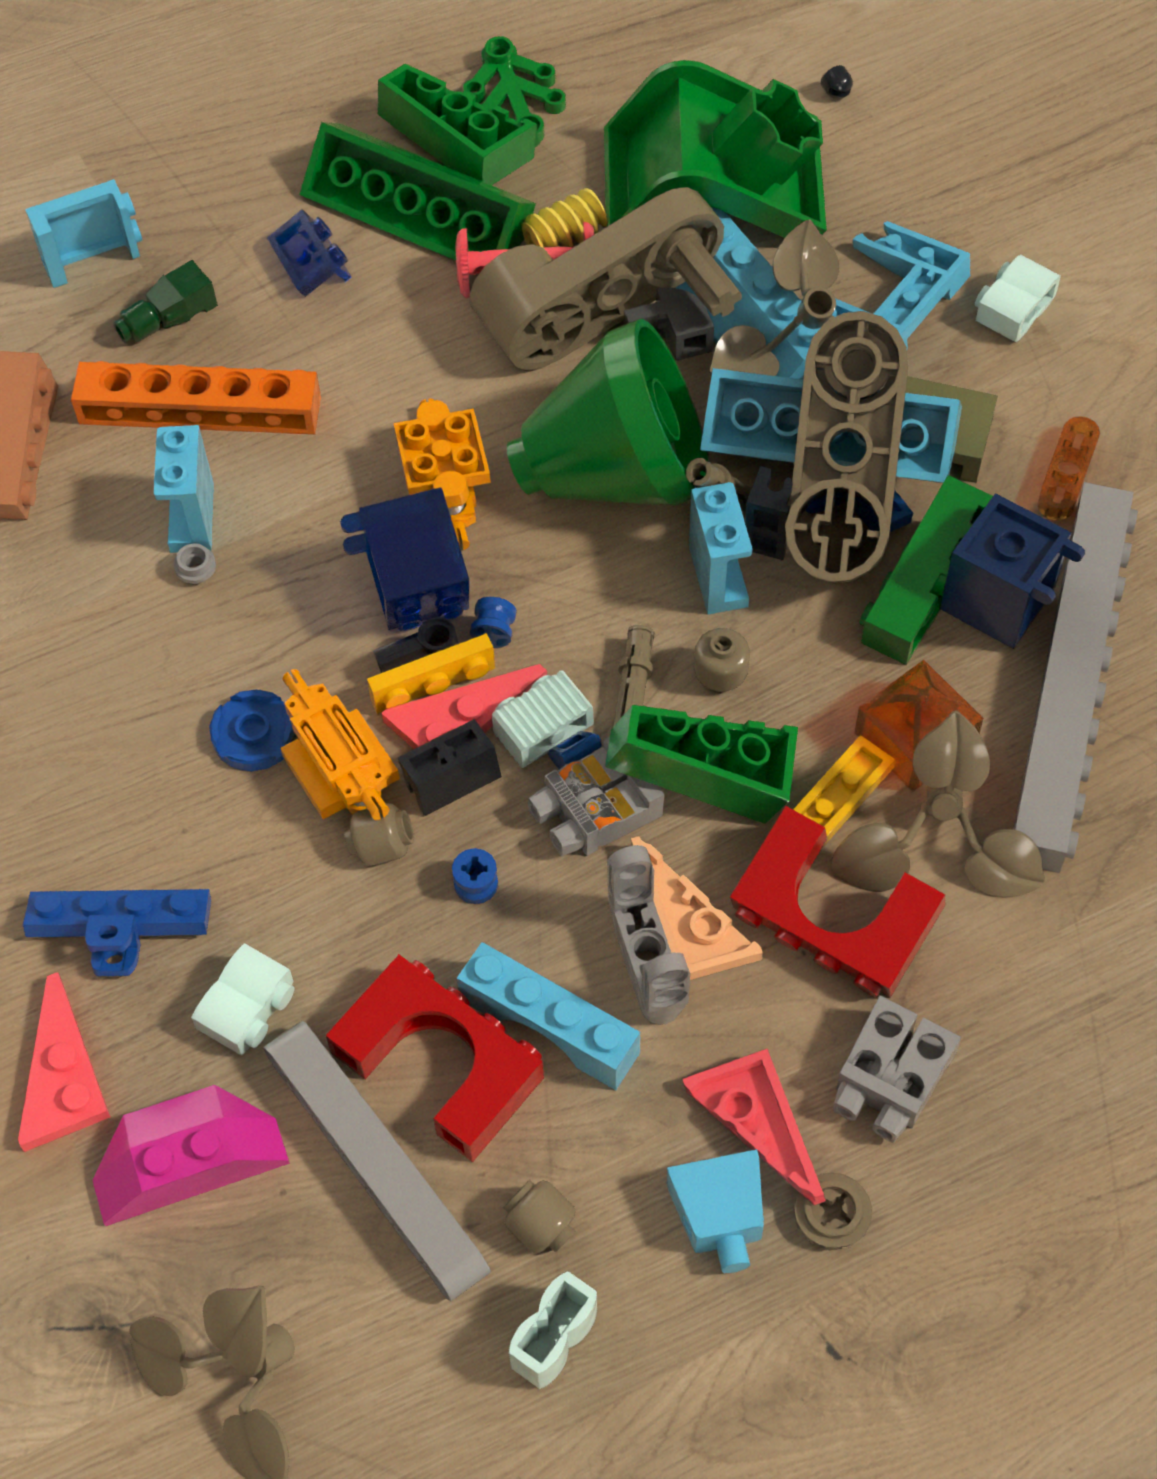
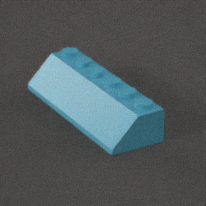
M711 207L724 225V238L713 259L742 294V299L733 304L735 310L724 317L720 313L713 317L707 309L714 325L713 341L717 344L720 337L727 330L735 326L745 325L758 329L764 335L767 345L794 320L802 301L793 291L783 290L778 285L773 275L772 266L726 212ZM686 282L676 287L688 291L697 297ZM801 324L775 349L770 351L778 359L780 365L776 376L804 380L806 356L811 340L819 329H810Z
M713 368L700 450L794 463L803 380ZM912 393L905 394L896 477L937 483L945 481L950 473L956 447L962 409L959 399ZM852 432L839 434L834 438L830 446L832 460L842 466H853L859 463L866 452L864 439Z

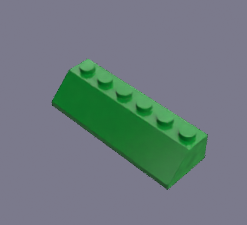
M321 122L299 195L455 261L457 233L465 228L467 229L468 251L482 252L512 249L520 246L524 241L521 224L525 222L527 215L533 214L536 203L351 127L328 122Z

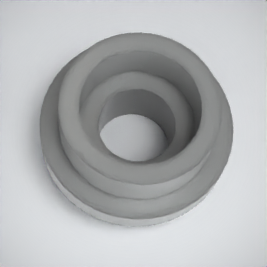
M192 543L185 545L178 551L174 560V569L176 575L182 581L197 584L208 580L214 574L216 560L213 553L205 546ZM200 564L198 567L190 568L192 565Z

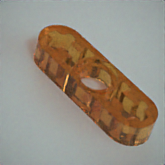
M1073 417L1064 424L1038 499V509L1042 515L1051 520H1064L1072 515L1100 435L1098 425L1087 417ZM1077 434L1085 436L1080 450L1072 447ZM1062 462H1072L1079 467L1080 471L1076 474H1066L1059 469L1058 465ZM1058 486L1065 489L1061 503L1053 502Z

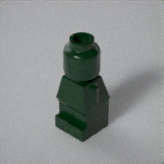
M190 260L168 274H163L146 294L147 301L139 300L123 309L119 313V319L114 321L113 325L120 338L126 343L131 339L139 342L159 330L160 323L164 328L188 322L203 310L208 312L218 306L212 281L193 260Z

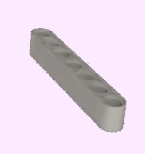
M301 1021L265 1045L263 1049L279 1075L448 1301L452 1302L491 1273L487 1262L310 1027L304 1021Z

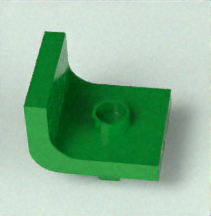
M680 60L664 64L648 75L604 126L605 213L608 221L607 227L656 196L672 189L687 187L698 191L710 207L722 210L783 238L798 225L809 219L814 223L819 233L823 235L827 231L820 149V146L823 144L822 121L804 108L800 101L798 90L775 79H772L763 90H760L701 62Z

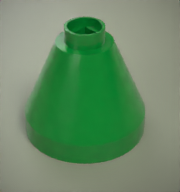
M644 319L635 320L607 332L522 423L521 437L507 443L509 464L521 489L527 495L543 490L553 499L678 505L691 500V489L699 488L693 482H689L686 477L688 464L696 458H703L706 462H710L709 452L700 450L703 429L683 376L661 336ZM703 471L700 472V474L705 477L706 473Z

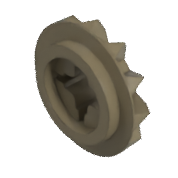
M839 1173L817 1175L825 1197V1202L820 1204L831 1207L843 1197L841 1216L845 1218V1221L834 1218L830 1223L827 1222L823 1226L824 1209L820 1204L813 1205L798 1192L794 1205L797 1228L801 1229L807 1236L810 1244L816 1243L826 1247L829 1251L834 1248H850L855 1242L865 1236L872 1219L870 1198L865 1189L849 1176Z

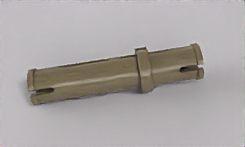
M696 458L688 464L686 477L689 482H693L699 488L717 485V481L721 483L731 482L734 484L736 494L740 493L743 495V498L738 497L741 511L746 510V502L752 487L750 488L749 485L732 477L730 472L720 464H711L703 458ZM701 471L706 473L705 477L700 474Z
M633 625L628 628L625 656L620 660L618 668L621 674V682L614 726L632 705L643 706L647 679L651 677L653 671L650 656L655 632H652L653 629L648 626Z

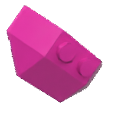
M212 1085L123 1115L92 1181L104 1225L109 1226L290 1163L276 1118L224 1089Z

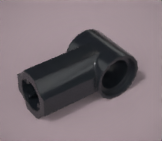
M433 617L424 621L417 633L378 648L373 653L379 669L383 673L459 643L452 622L444 617ZM439 642H446L441 646H433Z

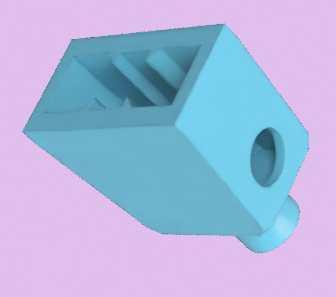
M757 1149L667 1167L668 1191L695 1253L717 1250L723 1273L739 1272L750 1267L746 1243L762 1239L764 1228L760 1165Z

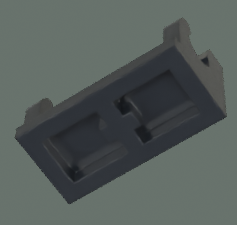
M760 466L746 502L745 525L753 553L784 560L787 545L785 524L790 510L788 502L793 483L791 478L787 477L780 491L770 490L768 485L771 481V469Z
M475 719L397 758L407 788L410 793L415 792L419 808L425 816L502 777L495 746Z

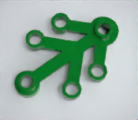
M497 36L490 38L485 43L481 52L482 67L471 80L464 83L463 91L465 90L475 95L477 103L484 101L482 105L493 109L496 105L500 107L505 99L508 98L517 121L522 123L526 118L537 124L535 147H537L544 139V121L540 116L530 113L523 95L544 102V109L550 114L563 112L566 108L565 93L560 89H549L556 81L555 68L551 64L538 63L517 55L516 47L506 37ZM513 69L533 75L534 82L516 76ZM498 72L500 81L485 100V86Z

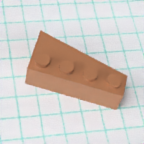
M0 351V518L27 520L30 506H34L36 501L37 476L59 387L52 376L51 369L47 368L39 353Z

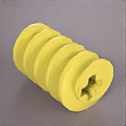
M584 188L579 190L577 195L567 196L564 202L556 201L552 204L551 208L544 207L540 209L538 215L535 213L527 215L525 222L521 226L527 245L559 247L558 243H560L562 246L573 247L572 236L579 244L583 242V222H589L594 228V234L599 232L597 224L607 227L608 221L603 205L597 195L592 190Z

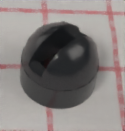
M838 65L829 69L822 76L820 84L833 99H843L850 94L853 80L845 66Z

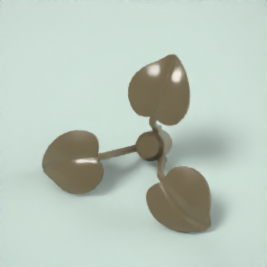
M810 219L798 225L784 238L775 253L772 265L774 278L783 290L797 291L801 289L804 298L798 307L797 316L767 345L764 335L754 327L740 325L727 330L715 346L709 368L711 376L713 368L776 376L780 365L778 359L770 351L775 349L799 325L803 324L810 329H819L825 322L835 318L832 314L836 308V299L834 294L828 289L838 277L839 260L833 247L819 233Z
M957 710L953 711L940 725L926 734L914 750L913 768L918 778L927 785V802L920 805V812L904 839L898 842L896 831L888 824H867L853 831L840 843L831 861V870L836 876L859 888L875 892L890 890L897 886L905 872L909 873L910 859L903 849L910 846L926 816L931 814L934 818L941 821H949L955 817L960 820L971 847L977 851L965 861L964 871L968 880L978 890L997 897H1015L1036 890L1045 881L1040 851L1028 835L1014 829H1001L990 833L985 838L983 845L977 840L968 820L967 810L963 808V791H975L983 785L989 775L990 757L977 729Z
M265 1287L224 1288L213 1292L207 1297L203 1306L205 1330L210 1341L222 1350L199 1357H185L186 1343L184 1336L169 1321L153 1316L143 1317L133 1322L129 1333L132 1336L131 1347L137 1367L147 1384L154 1391L162 1395L174 1396L185 1389L187 1385V1372L185 1368L192 1369L222 1359H229L232 1366L243 1376L257 1378L256 1383L239 1405L240 1415H232L224 1421L223 1438L226 1451L235 1468L246 1479H288L289 1452L281 1427L265 1411L260 1409L251 1410L253 1401L262 1389L274 1380L271 1371L291 1360L295 1350L292 1337L284 1327L279 1324H271L267 1327Z

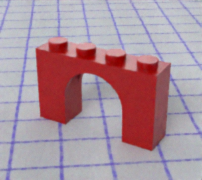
M785 806L730 896L733 908L737 909L735 916L756 929L759 928L760 924H763L775 931L774 938L791 950L798 951L801 946L815 954L814 962L829 972L837 974L841 969L855 977L853 984L867 994L877 997L881 992L891 998L944 909L945 894L905 872L880 914L869 925L848 933H835L819 928L808 920L801 911L798 904V894L806 873L827 841L826 829L824 826Z
M398 954L325 1035L330 1053L366 1080L390 1051L402 1039L412 1033L427 1029H438L450 1032L461 1038L470 1047L475 1056L473 1068L465 1082L435 1115L433 1120L436 1135L473 1163L544 1079L542 1056L529 1042L525 1040L517 1042L507 1035L505 1027L489 1013L480 1015L469 1006V1000L459 990L452 986L445 989L434 980L433 973L424 964L417 960L410 963Z

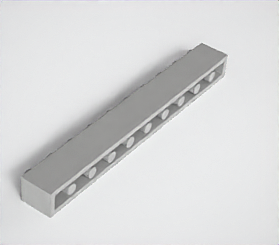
M1086 482L1083 484L1077 504L1070 539L1084 548L1085 555L1079 562L1066 559L1013 826L1014 830L1023 832L1035 842L1041 854L1042 869L1060 873L1065 857L1074 858L1079 833L1071 831L1073 819L1080 820L1084 809L1086 794L1078 793L1080 781H1088L1093 757L1085 755L1087 744L1094 745L1100 720L1092 718L1094 707L1101 708L1106 690V683L1099 682L1101 671L1108 672L1113 647L1105 646L1107 636L1114 637L1119 612L1112 611L1114 601H1121L1126 580L1125 577L1118 576L1120 567L1127 568L1132 548L1131 543L1125 542L1126 533L1133 534L1138 510L1131 509L1134 492Z

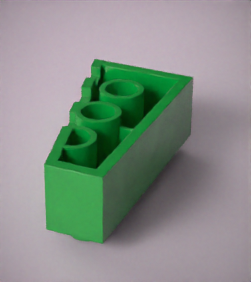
M403 64L378 79L377 115L448 168L493 185L534 159L536 123L526 118L521 123L510 118L509 111L496 105L493 109L477 103L476 96L465 90L463 92H453L446 88L445 81L408 64Z
M947 475L912 539L905 545L893 572L889 571L885 576L876 602L870 601L864 609L859 624L864 626L861 644L907 665L941 611L940 606L952 552L993 495Z
M632 705L611 729L605 767L766 824L790 801L798 727L784 725L781 729L765 727V722L748 720L745 724L724 722V717L708 715L705 719L688 717L687 713L683 711Z

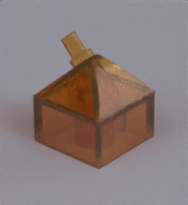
M922 660L858 708L854 733L858 737L860 735L893 757L895 764L892 772L914 792L924 784L918 778L913 768V753L921 739L940 725L955 710L966 717L979 734L984 718L925 660Z

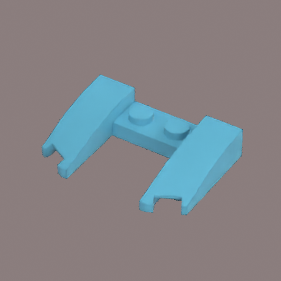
M886 221L883 223V228L887 236L871 241L861 233L854 237L853 247L889 271L904 278L874 314L882 316L898 330L908 350L907 339L942 297L950 300L970 277V253ZM836 299V308L832 316L836 317L842 313L865 310Z

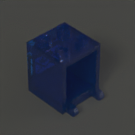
M442 487L361 507L359 512L347 514L341 518V529L345 533L361 531V534L347 537L343 542V548L348 555L366 552L388 630L398 628L400 631L412 630L421 626L422 621H426L429 618L444 617L450 620L462 615L464 610L469 609L470 579Z

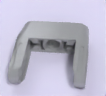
M642 845L628 846L614 852L607 861V889L614 932L642 1014L651 1023L658 1025L668 1024L674 1021L689 1003L690 971L683 953H671L654 904V868L648 851ZM631 914H635L637 919H641V929L635 931V922ZM643 951L654 952L658 957L650 961H644L638 958L637 955Z

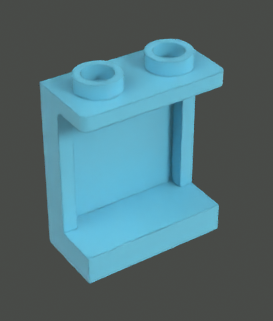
M114 179L25 209L42 263L53 288L68 283L63 268L65 265L121 246H127L132 259L140 257L137 242L143 241L136 220H130V216L136 215L128 192L121 194Z
M199 425L159 427L156 434L154 496L156 500H170L168 527L170 553H177L182 547L192 543L201 544L212 551L214 482Z
M728 482L691 489L689 549L707 615L747 608L749 596L738 559L751 556L752 545L734 484Z

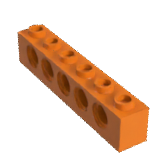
M97 361L79 362L71 402L78 423L83 425L152 428L199 425L200 430L315 435L321 393L317 372L299 369L292 371L266 370L264 368L242 369L226 368L223 366L195 367L181 364L174 366L148 365L145 363L124 364Z

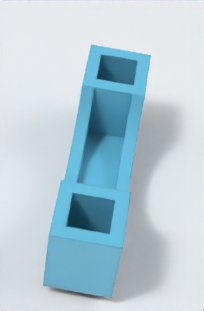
M481 942L457 977L458 990L469 1000V1006L483 1014L489 1013L499 1021L512 1020L534 1029L565 1052L576 1068L614 1090H617L640 1054V1032L483 942Z

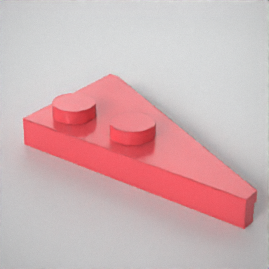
M540 664L391 707L381 713L382 720L413 749L473 719L476 720L484 733H486L493 726L492 713L496 707L509 697H521L524 692H528L539 678L547 675V670Z
M58 972L47 976L18 1136L20 1147L24 1152L110 1118L63 981Z
M768 1049L682 1079L687 1093L751 1150L757 1149L759 1157L813 1205L825 1202L824 1193Z

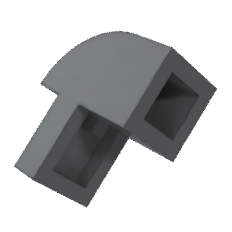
M678 288L656 289L655 303L642 304L624 310V325L638 319L648 321L662 339L666 338L675 361L713 352L714 325L701 300L688 291Z

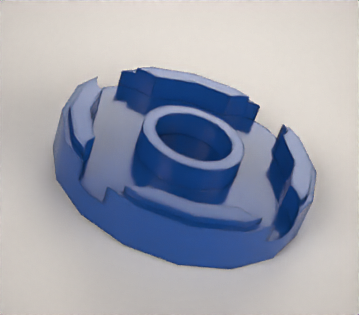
M257 689L238 692L231 696L229 702L225 703L223 707L220 705L214 711L209 725L211 742L219 758L234 769L250 772L268 769L281 762L284 758L280 748L296 740L297 737L292 729L290 717L286 712L285 704L281 697L273 692Z

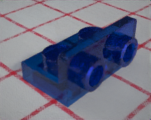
M301 209L269 235L267 239L296 289L306 297L333 274H337L345 282L351 278V275L344 265L348 262V258L337 244L330 242L329 238L333 234L326 223L320 217L314 220Z

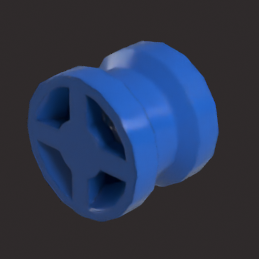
M483 597L479 599L475 604L474 614L477 619L471 624L470 637L473 639L487 633L493 648L507 646L512 638L510 625L516 619V607L509 601L499 597Z
M473 848L461 852L454 859L452 873L455 892L459 898L471 904H480L490 900L498 888L496 861L492 855L485 850Z

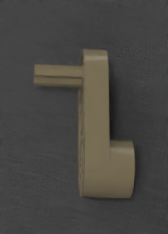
M686 187L672 189L656 196L554 260L543 247L533 244L516 246L501 253L488 263L475 279L470 291V305L512 363L518 368L532 370L543 368L562 359L624 320V310L652 303L656 300V289L676 288L686 282L713 317L719 313L724 317L735 310L733 304L742 299V294L713 259L724 238L723 223L698 191Z
M865 311L842 313L825 322L811 340L805 362L790 510L785 524L787 546L796 563L814 578L833 584L854 582L871 573L882 560L890 535L908 376L907 347L900 333L882 316ZM844 432L856 433L866 443L865 456L859 463L853 466L839 465L830 456L832 441L836 436ZM844 492L848 494L845 524L847 528H856V534L854 539L843 538L840 572L830 573L827 571L831 540L829 537L821 536L820 531L822 525L833 526L836 493ZM827 494L825 515L816 514L811 526L812 539L816 545L821 546L819 568L817 569L805 559L799 547L798 533H810L808 524L800 523L802 514L813 501ZM860 497L872 507L879 520L880 531L867 530V539L878 541L876 549L864 564L848 572L851 549H859L864 538L862 522L860 518H854L856 498Z

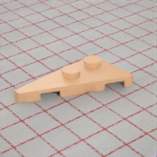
M639 836L631 838V846L642 845L648 851L654 868V904L671 953L684 954L690 971V980L762 960L763 952L759 944L755 941L751 943L732 926V919L722 910L713 907L709 898L684 875L680 877L663 861V855L651 844L645 843Z

